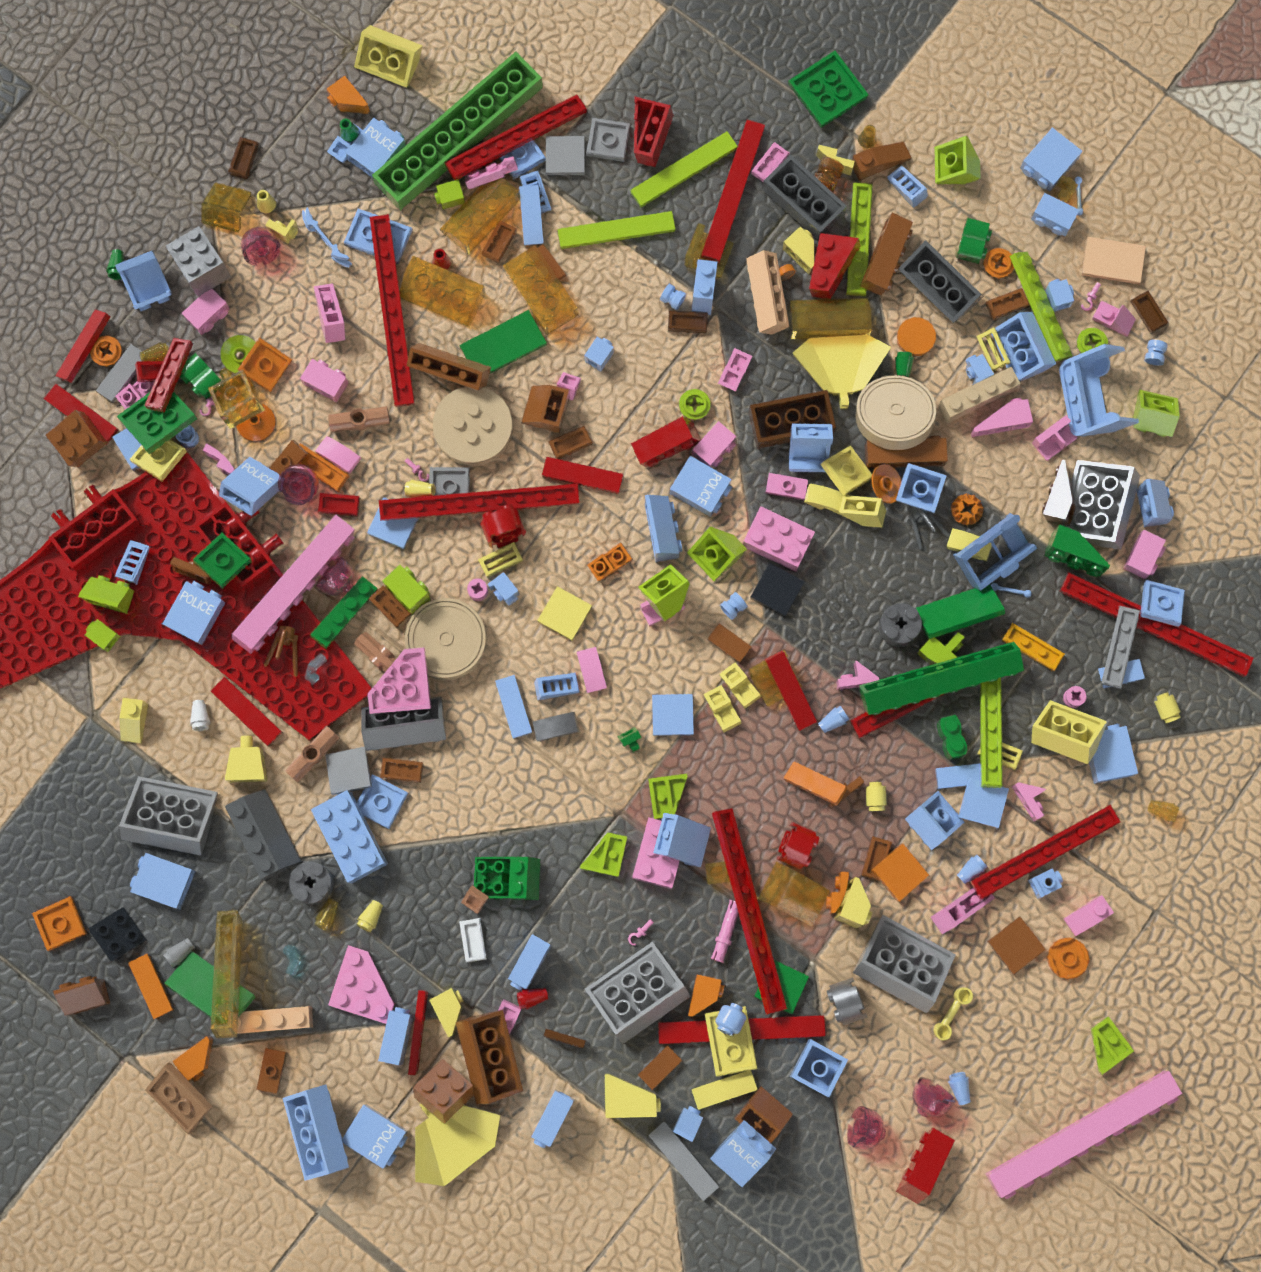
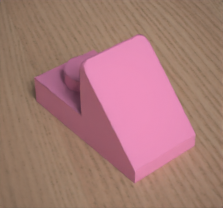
M1101 301L1092 320L1127 337L1136 318L1124 305L1118 309Z
M855 661L854 670L856 677H853V674L842 675L836 684L837 690L857 688L859 685L879 680V677L858 661Z
M1019 782L1012 786L1033 822L1044 816L1042 805L1038 800L1035 801L1034 797L1046 789Z

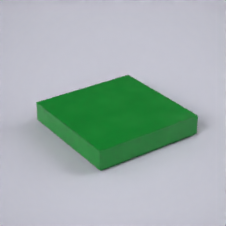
M221 533L193 559V562L223 588L251 562V558L226 535Z
M774 960L787 1007L783 1011L792 1014L809 976ZM758 987L754 997L762 1000Z

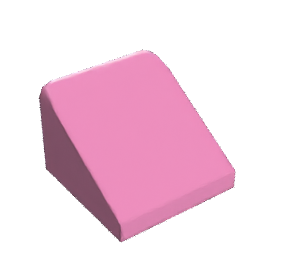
M563 372L557 387L568 389L570 393L569 400H573L581 378Z

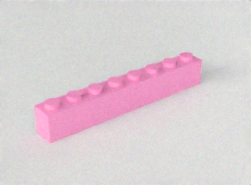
M335 515L232 633V639L250 654L254 650L258 651L265 643L263 639L267 635L271 636L278 628L276 624L280 620L284 621L291 613L289 609L293 605L297 606L304 597L302 594L314 587L317 582L315 579L327 572L329 569L328 564L332 560L336 561L342 554L340 550L345 545L348 547L355 538L353 536L355 529Z

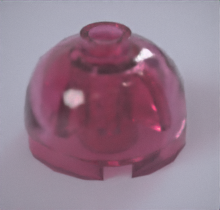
M254 227L243 235L240 246L246 262L258 266L257 263L263 262L265 265L274 261L280 254L279 248L281 244L272 230L266 227Z
M295 464L286 468L279 475L278 489L280 493L283 492L286 496L284 498L286 501L294 505H304L316 496L319 489V479L312 468L302 464Z
M341 556L334 562L335 565L329 568L316 582L315 586L326 595L337 596L342 592L346 594L353 587L351 582L354 578V570L351 564Z
M920 1077L912 1093L913 1103L918 1108L917 1112L926 1118L928 1115L941 1117L947 1114L955 1103L954 1097L939 1084L936 1086L929 1084L931 1082L930 1079Z
M863 1106L857 1107L851 1118H855L853 1127L848 1124L847 1128L848 1144L860 1150L873 1149L885 1137L886 1129L884 1128L883 1119L875 1110Z

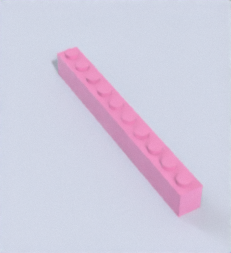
M1162 1071L987 1172L985 1175L997 1196L1008 1199L1016 1194L1015 1190L1023 1187L1025 1189L1034 1184L1033 1180L1041 1176V1178L1050 1175L1052 1173L1051 1169L1056 1166L1061 1168L1071 1162L1070 1158L1075 1155L1080 1157L1088 1153L1087 1148L1093 1145L1096 1147L1102 1145L1107 1141L1106 1137L1112 1134L1113 1136L1121 1134L1125 1131V1126L1129 1124L1134 1126L1143 1120L1141 1117L1149 1114L1151 1116L1161 1110L1159 1107L1163 1104L1170 1105L1178 1100L1177 1096L1181 1095L1182 1092L1169 1071Z

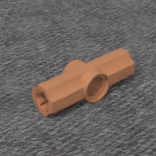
M387 406L364 410L356 408L351 412L328 415L331 433L353 429L362 431L367 427L390 424ZM358 416L364 417L360 423L354 422Z
M366 631L354 642L356 647L368 656L369 660L380 671L386 672L396 660L395 656L383 644L380 645Z
M326 726L309 745L304 747L302 753L285 772L299 783L316 764L322 761L323 756L334 746L340 737ZM317 750L316 758L308 759L309 751Z

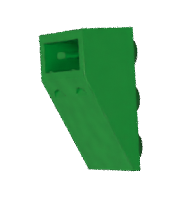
M1059 525L1051 534L1044 556L1049 557L1050 561L1055 563L1063 562L1074 570L1082 569L1086 571V574L1093 577L1101 576L1109 569L1110 564L1080 532Z
M475 857L474 887L487 895L488 899L539 900L541 859L533 857Z

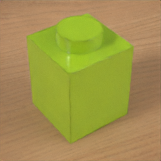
M459 179L436 186L435 199L437 204H441L443 210L465 204Z
M98 619L89 624L85 636L107 652L111 650L121 637Z

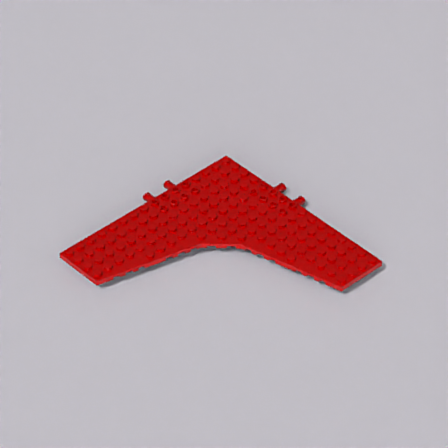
M188 452L184 454L163 482L144 472L129 483L115 490L112 489L103 497L95 485L89 486L93 494L86 488L84 494L93 504L71 521L62 509L56 511L58 515L53 513L51 517L59 525L60 529L49 536L46 543L30 558L0 580V689L98 647L96 643L85 636L89 624L97 619L120 636L131 635L182 641L309 741L320 734L326 726L329 727L368 697V693L372 689L335 640L325 649L310 637V634L317 628L320 621L303 600L297 606L293 605L289 609L291 611L289 616L284 621L280 620L276 624L278 628L271 636L267 635L263 639L265 643L258 651L254 650L250 654L232 639V633L283 576L269 556H271V552L283 545L284 542L275 534L265 543L259 544L245 526L248 521L257 514H260V512L256 511L252 516L244 511H241L239 514L235 513L228 503L219 496L217 489ZM221 533L226 535L251 558V562L223 588L213 580L208 585L174 572L171 566L173 557L188 563L190 561L193 562V559ZM130 540L150 546L137 584L115 577ZM133 548L134 552L142 554L143 550ZM131 555L130 559L138 561L139 557ZM128 562L127 566L135 568L136 564ZM125 570V573H126V574H129V575H132V574H133L132 571ZM98 575L109 578L111 583L125 582L129 584V588L134 590L127 614L90 604L78 597L79 593L91 577L98 579ZM186 581L191 584L195 581L204 586V591L210 593L212 590L222 595L221 600L225 602L202 645L163 625L166 616ZM279 626L294 628V635L298 636L297 677L294 676L292 642L290 645H283L280 657L276 659L278 643L268 666H264L276 632L279 631Z

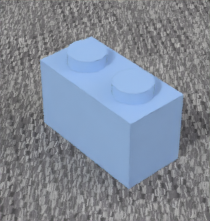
M1044 193L1031 220L1038 226H1045L1051 229L1056 235L1066 236L1079 209Z

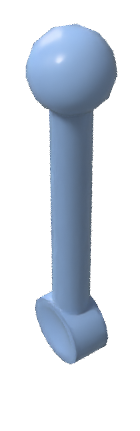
M1078 176L1074 179L1077 188V209H1079L1077 215H1082L1080 190L1082 178Z
M997 583L991 584L994 591L1002 590L1022 594L1027 598L1032 595L1030 590L1022 591L998 586Z

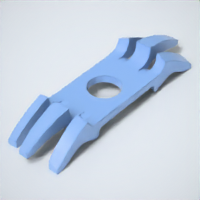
M307 207L305 211H302L306 228L310 232H316L330 248L333 261L349 268L352 265L348 261L350 258L340 253L337 244L333 245L321 231L322 229L319 227L318 221L313 220Z

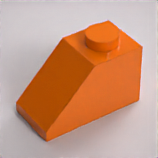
M343 76L326 89L329 103L333 107L337 106L340 111L368 114L370 112L368 103L346 76Z
M696 975L688 1016L693 1017L716 1002L718 997H722L724 985H721L720 979Z
M206 1036L172 1061L178 1071L189 1082L193 1080L195 1083L205 1076L203 1072L208 1069L213 1044L211 1036Z

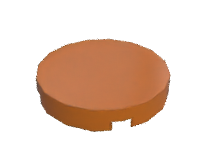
M912 317L905 320L897 332L899 348L903 352H911L915 356L927 354L933 348L936 341V332L933 325L921 317Z
M1070 937L1054 942L1049 948L1047 955L1048 966L1052 972L1064 979H1073L1084 974L1090 960L1085 945Z

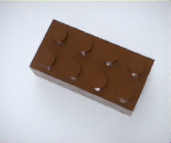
M828 390L749 406V417L757 449L790 443L792 424H832L833 434L836 429Z

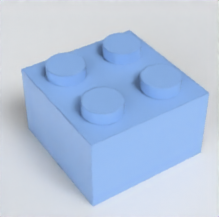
M809 1039L790 1077L822 1095L830 1097L848 1059Z

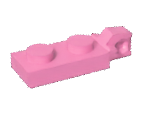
M504 158L503 162L499 164L492 163L484 169L475 170L465 175L467 188L471 189L505 177L507 173L518 170L515 158Z

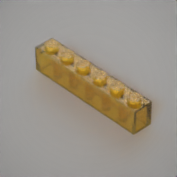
M238 910L217 911L211 1030L216 1039L237 1037L243 926V920Z

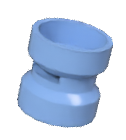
M669 283L664 289L660 301L664 303L669 302L673 309L678 310L686 297V293L676 290L675 286Z
M1161 340L1148 341V353L1145 354L1144 361L1151 365H1163L1165 361L1164 353L1167 351L1168 344Z
M191 425L176 435L177 440L185 448H193L199 442V435Z
M736 592L730 596L728 601L720 604L722 611L731 620L737 617L739 611H744L748 607Z

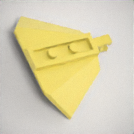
M870 335L809 338L793 352V355L822 390H828V393L839 395L841 410L848 409V395L862 391L867 386L891 347Z
M420 1104V1108L428 1119L415 1128V1182L445 1186L489 1152L496 1144L500 1115L463 1105L443 1124Z

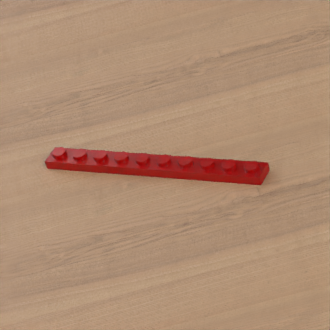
M389 214L370 217L394 406L415 405L410 367L406 366L408 350Z
M578 483L378 500L380 521L483 513L488 511L495 512L508 504H512L513 508L519 510L577 505L580 503Z
M1071 573L1067 574L1059 591L1117 618L1120 606L1140 610L1141 613L1140 605ZM1139 613L1136 628L1240 676L1245 677L1254 659L1253 657L1182 624L1179 627L1141 617Z
M733 809L715 811L712 813L765 1013L767 1015L787 1009Z

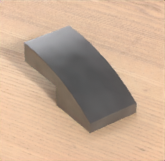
M575 712L533 722L538 742L580 732Z

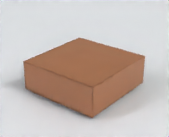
M472 885L461 903L479 914L489 897Z

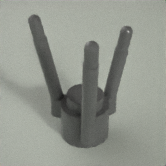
M916 507L910 508L909 511L912 515L909 516V519L912 522L920 550L923 549L916 521L919 523L926 521L931 530L935 532L936 529L930 521L931 519L949 539L950 534L931 512Z

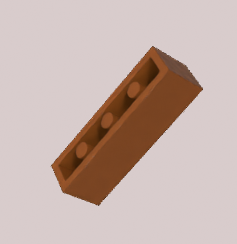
M893 212L888 216L862 279L861 287L880 296L885 291L890 290L893 284V280H891L892 275L896 274L900 263H897L899 257L902 258L906 251L904 244L906 240L910 239L913 232L911 229L912 221Z
M422 343L410 347L406 365L478 391L487 386L491 370L489 366Z
M934 435L919 445L904 450L885 449L867 440L865 444L866 467L876 468L879 465L886 464L893 468L907 467L908 463L919 467L945 466L948 461L947 440L939 435Z

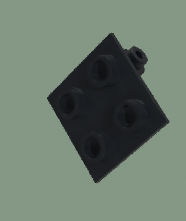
M124 907L88 928L111 962L120 960L122 955L146 941Z

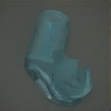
M319 654L307 666L305 679L309 680L311 684H315L319 680V675L316 674V671L327 661L323 654Z
M286 945L283 953L287 956L290 963L285 972L295 976L302 957L296 946Z

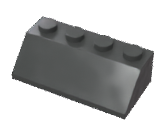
M791 154L763 182L762 190L818 241L820 233L826 234L847 208L846 204Z
M926 240L898 269L953 323L968 313L984 297Z
M442 696L430 698V709L370 714L369 707H361V733L365 751L446 740Z
M265 789L243 796L225 806L260 879L265 881L301 862Z

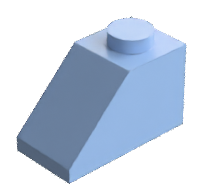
M689 1106L688 1109L684 1107L673 1128V1132L693 1142L703 1119L699 1115L701 1111L692 1106Z

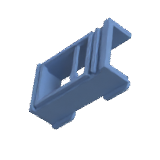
M1009 513L1006 515V518L960 552L953 555L972 587L982 590L999 576L1007 577L1018 569V562L1037 549L1036 545L1028 543L1017 524L1020 521L1019 515ZM1000 534L1011 551L1004 558L993 541ZM991 543L1000 561L977 577L967 560L979 552L985 545Z

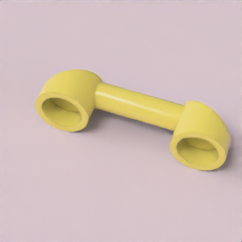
M961 987L954 992V1002L942 1022L934 1026L933 1031L936 1038L947 1040L951 1037L952 1030L949 1025L962 1004H969L973 999V993L970 989Z

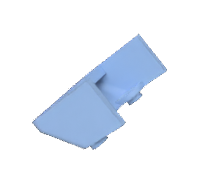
M1103 344L1061 363L1059 373L1067 415L1071 420L1069 426L1073 435L1089 436L1111 433L1139 423V420L1135 418L1120 417L1115 412L1106 413L1099 377L1108 373L1110 369L1109 357L1125 351L1124 347Z

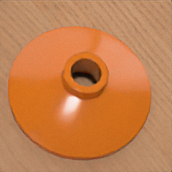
M261 403L246 405L240 410L236 418V427L240 435L254 442L268 438L276 425V419L272 410ZM256 417L258 418V421L256 423H252V418Z
M879 465L872 474L874 493L878 498H882L884 503L896 502L901 484L900 475L890 465Z

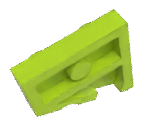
M687 774L648 779L654 819H662L664 813L675 815L688 777Z
M607 832L580 865V869L619 877L627 836Z
M1110 1017L1104 1018L1091 1028L1100 1075L1106 1073L1134 1052Z

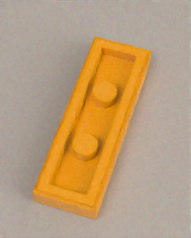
M1014 623L1010 625L1001 640L1006 644L1015 642L1020 648L1021 653L1053 672L1065 655Z

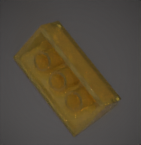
M503 178L481 185L440 228V231L469 255L498 224L499 220H502L520 201L519 191Z
M412 256L407 266L400 288L401 299L469 328L486 294L484 285L415 256Z
M868 298L790 300L791 339L870 335L872 331L871 309Z

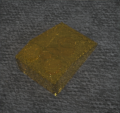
M775 862L757 900L813 927L830 890L795 870Z

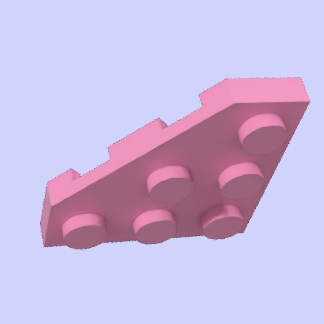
M425 647L404 649L380 680L369 691L370 714L431 708Z
M348 945L328 1005L386 1024L389 1010L393 1011L395 1004L370 953Z

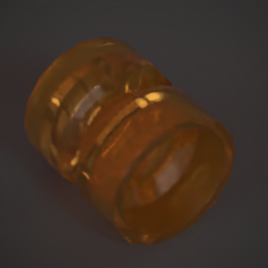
M823 157L814 176L834 193L838 184L837 180L840 179L844 171V166L833 158Z

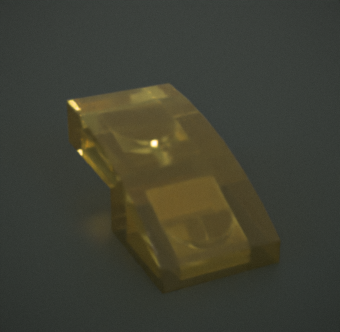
M725 862L705 864L708 885L730 883Z

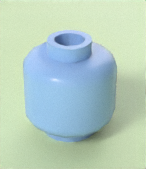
M731 1003L730 1006L723 1005L715 1021L718 1025L717 1029L729 1036L740 1033L746 1020V1015L742 1012L743 1008L734 1003Z

